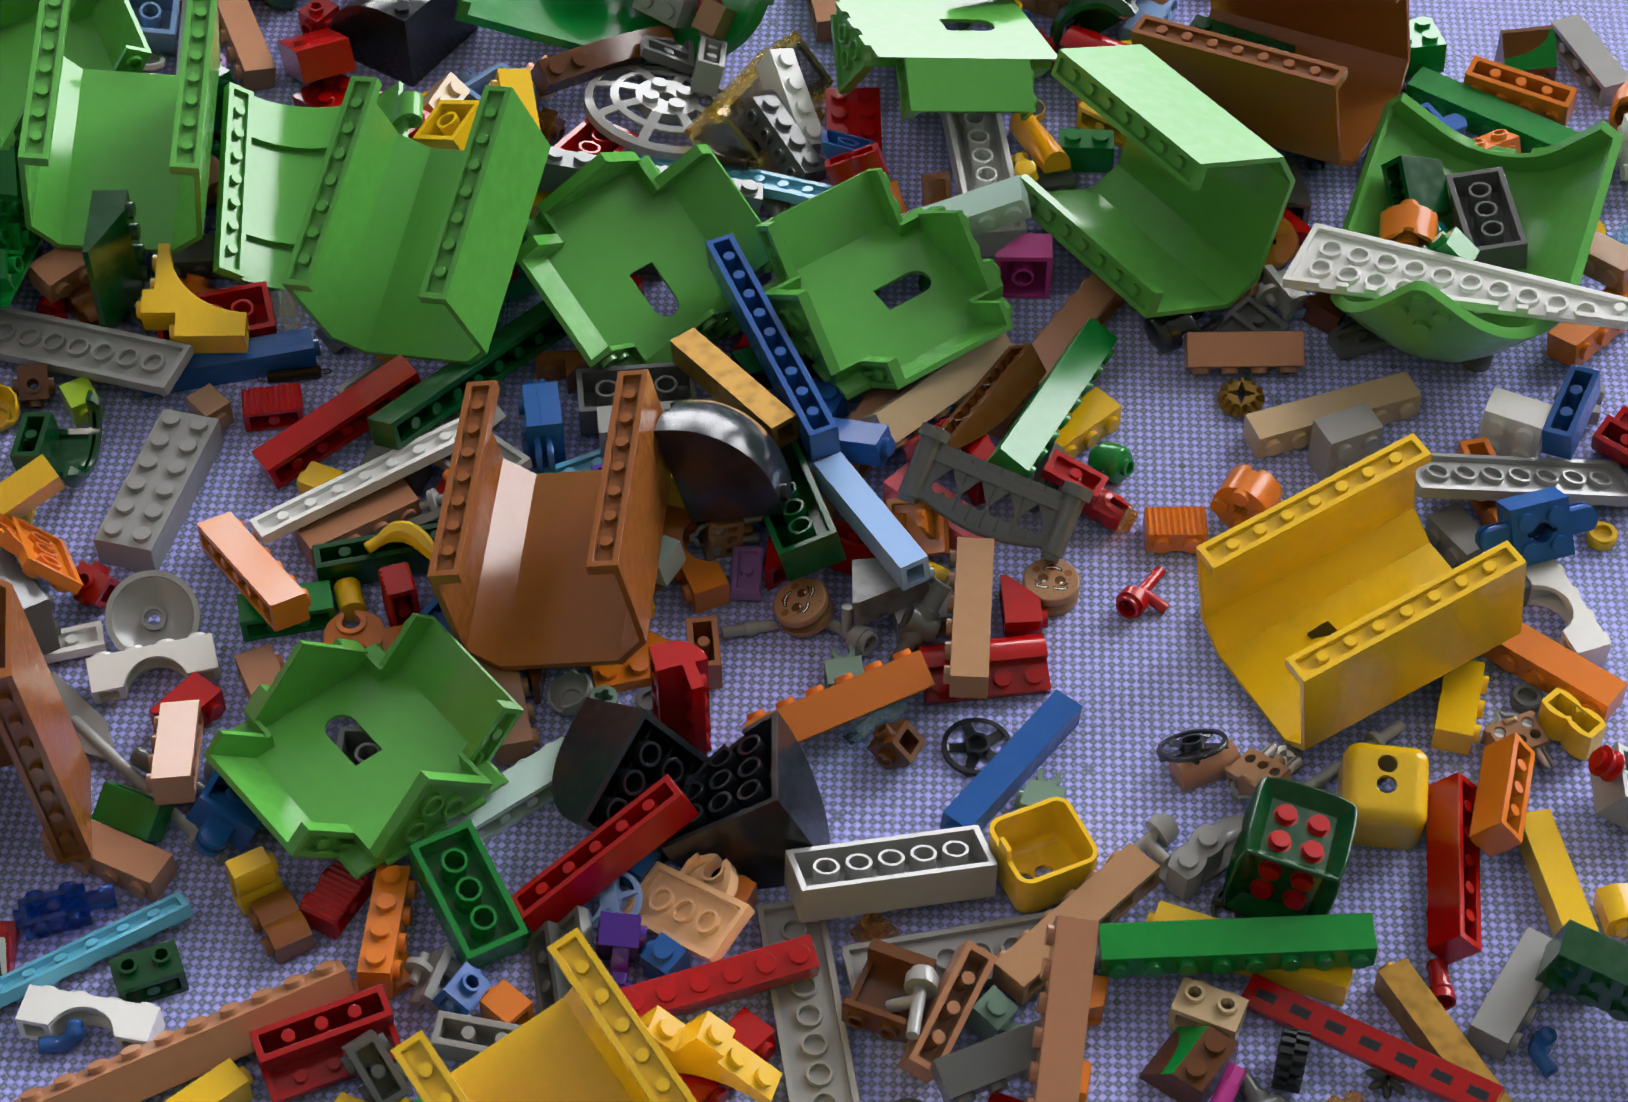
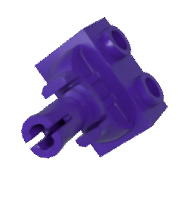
M601 911L597 928L596 955L600 960L610 961L609 974L619 988L633 985L632 982L626 981L628 963H635L637 953L641 954L646 944L647 926L641 925L642 915Z

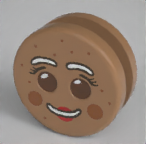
M1040 559L1033 562L1025 570L1022 584L1040 597L1041 609H1047L1048 617L1064 615L1076 606L1079 598L1080 577L1077 570L1071 564L1060 559L1058 564Z
M804 577L790 581L778 591L773 601V612L787 634L793 637L804 638L819 633L830 623L834 615V603L827 589L819 580Z

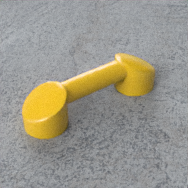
M1020 152L1011 155L1015 176L1029 175L1034 181L1039 179L1036 164L1029 160L1028 153Z

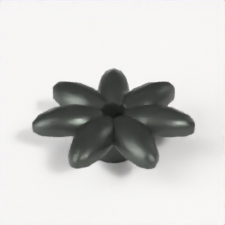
M1376 1069L1366 1070V1074L1375 1079L1369 1084V1090L1381 1088L1384 1099L1390 1098L1392 1089L1400 1095L1406 1094V1090L1401 1084L1405 1082Z

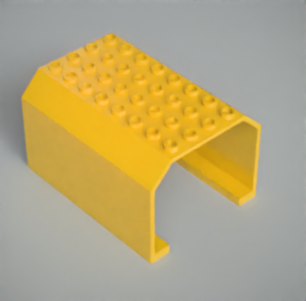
M1414 433L1196 546L1200 618L1220 660L1283 741L1292 747L1305 751L1521 633L1527 562L1511 543L1506 540L1454 569L1450 567L1429 542L1415 510L1416 469L1431 462L1432 453ZM1326 621H1329L1338 630L1331 635L1313 639L1307 635L1308 632Z
M578 927L547 947L548 952L572 986L568 993L562 999L452 1072H449L422 1030L390 1050L422 1102H697Z

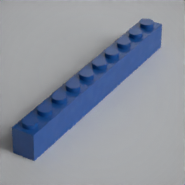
M733 233L706 241L708 267L779 400L797 415L799 438L811 460L840 452L838 426Z

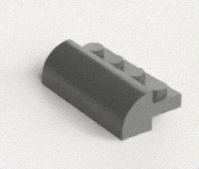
M577 905L559 923L547 920L528 938L539 1013L562 999L572 988L548 952L547 947L578 927L595 952L588 908Z

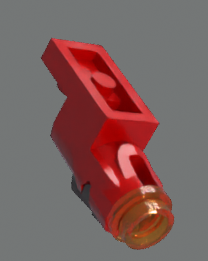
M1055 449L1040 476L1060 487H1063L1065 480L1090 489L1094 493L1090 503H1085L1081 514L1114 532L1121 533V531L1129 534L1140 512L1134 510V506L1127 503L1124 498L1105 488L1109 479L1108 476Z

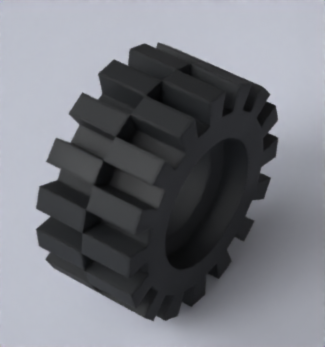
M1283 1026L1271 1088L1299 1094L1309 1051L1311 1032Z

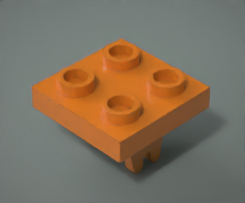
M898 498L886 499V507L927 556L950 554L949 526L946 518L921 500H917L915 505H912Z

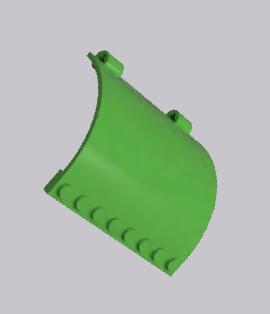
M398 81L391 88L378 95L376 103L398 133L408 137V129H415L423 124V96L415 91L403 92V83ZM229 82L224 87L213 262L214 273L243 284L266 281L269 291L289 293L282 285V281L341 106H290L256 97L253 91Z

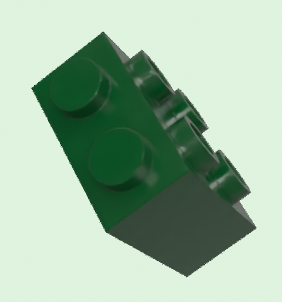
M1400 155L1381 165L1389 207L1401 204L1405 199H1414L1418 202V205L1425 206L1436 213L1438 219L1452 213L1441 159Z

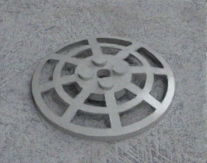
M639 64L610 69L595 76L588 83L584 93L583 108L585 115L602 135L624 148L655 158L679 159L696 144H703L698 133L707 131L717 124H720L731 133L723 139L707 145L713 154L722 155L733 149L740 142L745 128L743 110L736 99L726 90L719 86L717 97H699L695 92L690 91V87L684 85L686 81L691 83L692 73L690 75L683 72L676 73L667 66ZM654 75L674 77V79L666 80L660 77H655ZM616 76H621L616 81H605ZM637 76H641L646 80L640 84L626 82ZM594 88H610L612 105L598 110L593 99ZM619 89L635 91L634 98L621 101ZM699 99H711L714 103L715 111L700 105ZM721 101L726 102L737 115L738 122L736 125L722 117L723 106ZM635 107L647 119L636 115L629 108ZM619 112L626 119L643 128L639 136L636 137L617 128L605 117ZM697 113L709 118L695 125L691 121L697 116ZM658 122L667 124H681L682 126H670L659 124ZM653 131L687 135L692 146H671L649 141Z

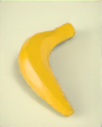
M394 521L384 527L377 536L364 543V547L369 554L390 542L405 543L414 547L430 560L434 541L420 526L410 521Z

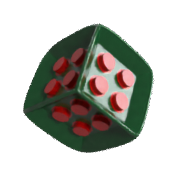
M1263 777L1257 784L1243 817L1241 832L1237 837L1231 854L1223 886V904L1251 918L1329 914L1349 860L1357 825V806L1338 795L1300 782L1280 777Z

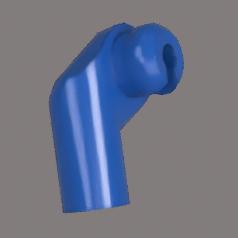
M79 1018L67 1020L65 1024L66 1031L60 1036L38 1037V1053L52 1054L71 1051L85 1038L86 1030L83 1029V1020Z
M1543 1026L1540 1030L1535 1031L1527 1048L1528 1055L1544 1078L1551 1077L1558 1071L1557 1065L1549 1055L1553 1043L1557 1040V1033L1550 1026Z

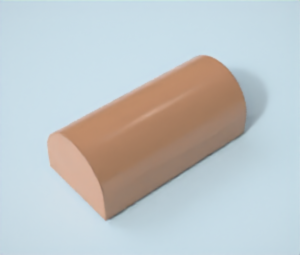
M1228 740V749H1224L1214 756L1201 760L1198 765H1195L1193 762H1169L1168 769L1183 793L1226 777L1225 767L1231 766L1240 758V754L1232 741Z

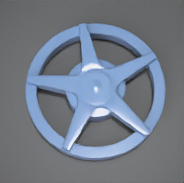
M625 872L621 876L630 880L634 890L624 892L619 888L618 878L603 892L601 891L596 895L600 898V908L595 915L592 908L593 898L585 904V908L589 910L590 922L598 928L601 911L622 913L627 906L628 899L634 896L635 902L630 914H639L643 901L642 888L638 880L630 873Z

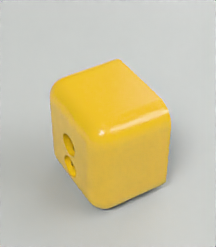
M1360 742L1347 747L1338 772L1337 795L1357 806L1358 816L1353 839L1354 845L1408 850L1414 848L1419 843L1427 820L1429 760L1423 751L1417 748ZM1390 778L1395 782L1396 789L1391 793H1384L1378 789L1377 781Z
M1048 798L999 816L990 824L988 846L998 864L997 879L1014 908L1021 913L1031 914L1061 903L1064 896L1070 890H1077L1084 883L1089 873L1096 869L1098 848L1072 804L1064 798ZM1042 867L1053 871L1040 877L1035 875L1036 870ZM1021 875H1027V876L1031 877L1032 879H1026V878L1022 877Z

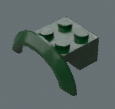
M1072 0L1059 11L1050 27L1049 36L1053 38L1057 47L1055 53L1058 54L1059 49H1062L1059 43L1063 37L1064 28L1077 20L1081 27L1100 33L1123 20L1126 21L1137 15L1136 12L1139 11L1135 0Z
M88 390L85 399L88 409L89 428L59 429L52 412H23L10 453V459L15 470L18 471L43 454L66 485L71 488L80 487L92 473L101 446L102 412L100 401L92 390Z

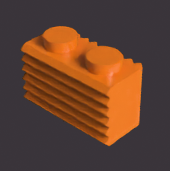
M1147 506L1144 508L1142 528L1145 552L1166 554L1169 551H1185L1189 554H1195L1196 546L1208 541V527L1204 506H1183L1181 508L1179 506L1175 508L1173 506L1169 508L1167 506L1163 508L1160 506L1157 508Z

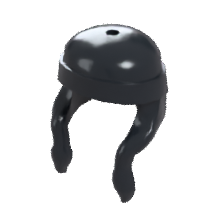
M1205 311L1146 318L1144 321V331L1155 348L1162 352H1169L1183 345L1182 336L1186 332H1208L1221 324L1224 320V315L1210 320L1202 327L1195 320L1200 319Z

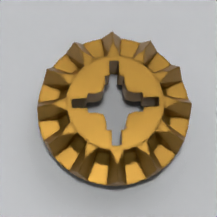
M1242 376L1239 380L1230 378L1228 383L1221 384L1217 400L1220 408L1228 415L1245 418V414L1262 409L1265 396L1262 386H1257L1254 379L1247 381ZM1243 391L1245 395L1242 403L1238 399V392Z

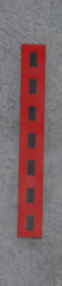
M1256 973L1253 974L1241 997L1249 999L1247 1010L1282 1026L1311 1032L1310 1038L1444 1101L1500 1102L1505 1092L1504 1086Z

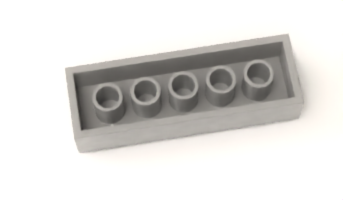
M166 408L162 409L94 537L100 563L137 571L160 569L224 444L219 419Z
M971 825L785 850L784 882L800 922H818L820 920L848 918L856 915L883 913L885 911L913 909L921 906L993 897L996 892L998 864L979 826Z

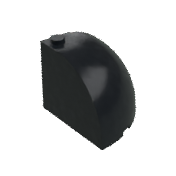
M354 0L335 14L329 26L330 29L349 38L356 62L411 87L417 85L478 29L476 25L454 20L457 0Z
M676 400L670 403V409L663 410L655 426L654 433L691 523L785 514L787 503L792 498L790 469L773 438L759 423L734 407L712 400Z
M587 697L560 746L552 777L553 799L563 817L577 826L593 832L666 774L671 777L682 791L708 757L645 709Z
M775 711L743 729L741 732L744 736L731 746L727 747L726 744H723L703 763L682 790L699 815L662 843L661 848L681 869L686 861L695 853H698L700 856L711 853L718 854L723 861L727 858L736 869L737 875H744L753 882H756L757 889L774 888L785 885V850L830 844L826 812L815 777L793 732L780 713ZM721 867L715 870L711 877L716 876L720 872Z

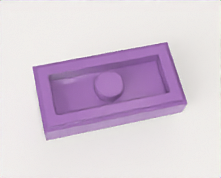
M733 546L730 600L761 601L764 547Z

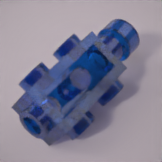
M67 881L60 884L57 890L45 893L42 890H31L25 894L24 898L17 899L18 909L12 910L16 930L23 929L26 940L31 941L34 939H45L50 935L66 931H76L83 927L94 925L91 911L103 908L104 911L118 908L113 884L110 882L98 885L99 889L86 892L84 883L77 884L73 881Z

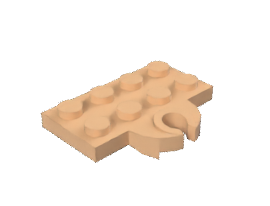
M695 853L686 861L680 871L657 861L640 884L643 901L638 915H642L641 925L647 926V932L656 937L663 932L686 948L688 953L708 963L723 958L755 911L749 904L734 897L738 889L739 877L736 869L727 858L723 861L718 854L711 853L700 856L698 853ZM721 867L720 872L716 876L711 877L713 872ZM635 896L628 900L627 906L622 913L630 914L634 906Z

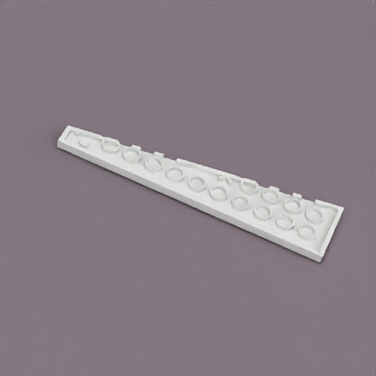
M1314 223L1282 278V287L1293 288L1297 291L1309 290L1373 299L1386 295L1413 281H1425L1438 288L1466 310L1478 314L1493 313L1628 330V297L1319 223Z

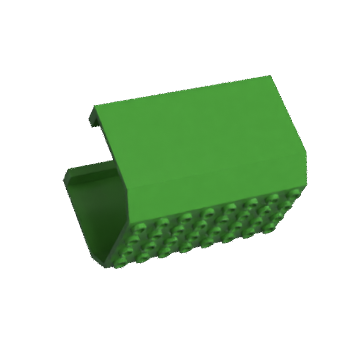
M40 0L17 156L26 228L57 248L83 249L92 190H128L130 202L134 201L136 205V218L134 220L135 223L140 224L141 238L139 242L145 245V253H157L158 243H170L172 254L175 255L203 239L220 70L218 0H187L179 75L82 69L64 57L71 0Z
M1142 44L1059 49L1051 75L1127 138L1118 164L1092 188L1047 192L1029 175H1019L1028 192L1031 218L1049 234H1052L1059 243L1145 318L1229 308L1259 281L1296 180L1284 156Z
M351 75L282 285L328 338L362 353L397 357L401 354L404 358L471 365L488 353L551 146L512 87L484 86L465 149L460 151L430 148L398 133L376 103L382 86L379 78Z

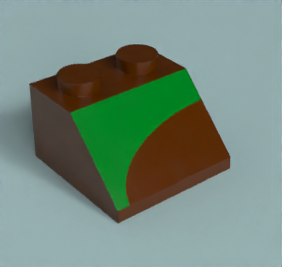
M1553 25L1501 30L1494 61L1554 81L1558 66Z
M1210 1026L1176 1027L1140 1073L1139 1078L1177 1102H1207L1214 1094L1228 1063L1235 1064L1239 1043Z

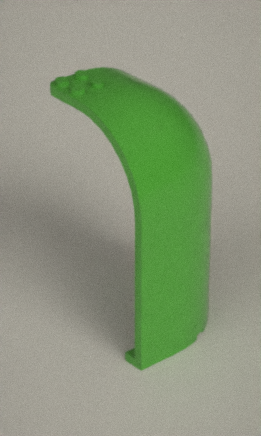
M1403 92L1384 104L1342 229L1379 238L1380 213L1389 208L1381 165L1400 155L1441 159L1444 176L1502 167L1528 242L1527 268L1515 271L1579 286L1624 136L1603 120L1561 142L1546 147L1533 148L1531 153H1518L1516 149L1493 145L1490 150L1474 145L1476 140L1453 130ZM1449 214L1438 219V222H1444L1449 231L1454 228ZM1413 281L1376 299L1329 293L1336 307L1384 342L1407 354L1432 361L1462 362L1485 358L1537 337L1559 323L1557 321L1493 313H1474L1473 311L1466 310L1438 288L1425 281Z

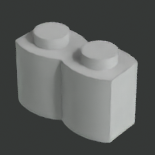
M1209 823L1198 827L1190 836L1188 845L1179 848L1171 856L1165 887L1183 900L1192 897L1200 889L1203 878L1212 875L1220 867L1227 835Z

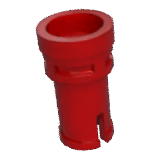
M1444 958L1430 959L1426 963L1430 984L1428 988L1443 1008L1449 1010L1456 1005L1457 1001L1454 987L1450 984L1448 962Z

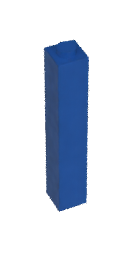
M310 328L249 338L248 353H196L192 356L170 393L199 389L209 383L212 386L256 379L257 374L262 372L268 373V370L317 366L316 356L321 355L318 338L312 339ZM259 374L258 378L267 377V374ZM142 391L143 398L160 395Z
M834 418L839 431L840 452L850 463L877 467L884 466L895 449V441L891 436L888 425ZM798 438L797 442L803 455L810 457L801 439ZM831 454V455L822 457V458H820V459H825V458H827V457H829V456H832V455H834V454Z
M1056 689L943 811L940 830L978 825L982 831L1079 724L1082 705Z

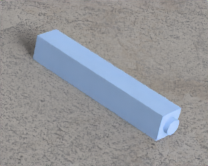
M839 452L815 462L814 469L818 488L899 587L905 591L930 580L927 554L845 456Z

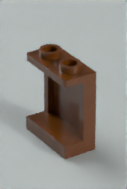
M872 938L868 946L865 966L850 997L844 998L842 1002L841 1021L848 1023L856 1029H866L875 1032L884 1039L906 1043L908 1038H906L905 1034L910 1009L889 1013L886 1010L885 1002L908 995L904 990L906 973L912 966L925 964L936 970L937 960Z

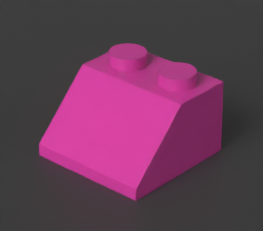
M1023 233L995 253V263L1001 270L1000 278L1004 285L1002 294L1004 298L1050 299L1053 265L1052 234Z

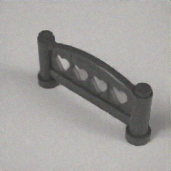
M923 422L918 432L921 435L898 490L900 493L898 499L915 505L917 500L924 501L938 514L971 533L984 538H994V541L1004 544L1038 548L1042 551L1041 558L1058 564L1059 559L1063 558L1085 503H1090L1094 492L1065 480L1061 492L948 446L947 442L951 435L950 432ZM953 469L957 495L954 498H947L943 492L935 493L932 490V484ZM982 481L986 501L985 507L982 510H976L972 504H962L960 500L961 495ZM1010 493L1014 510L1013 520L1005 522L1001 519V516H991L989 507ZM1039 504L1043 524L1042 531L1034 534L1029 528H1020L1017 524L1018 518Z

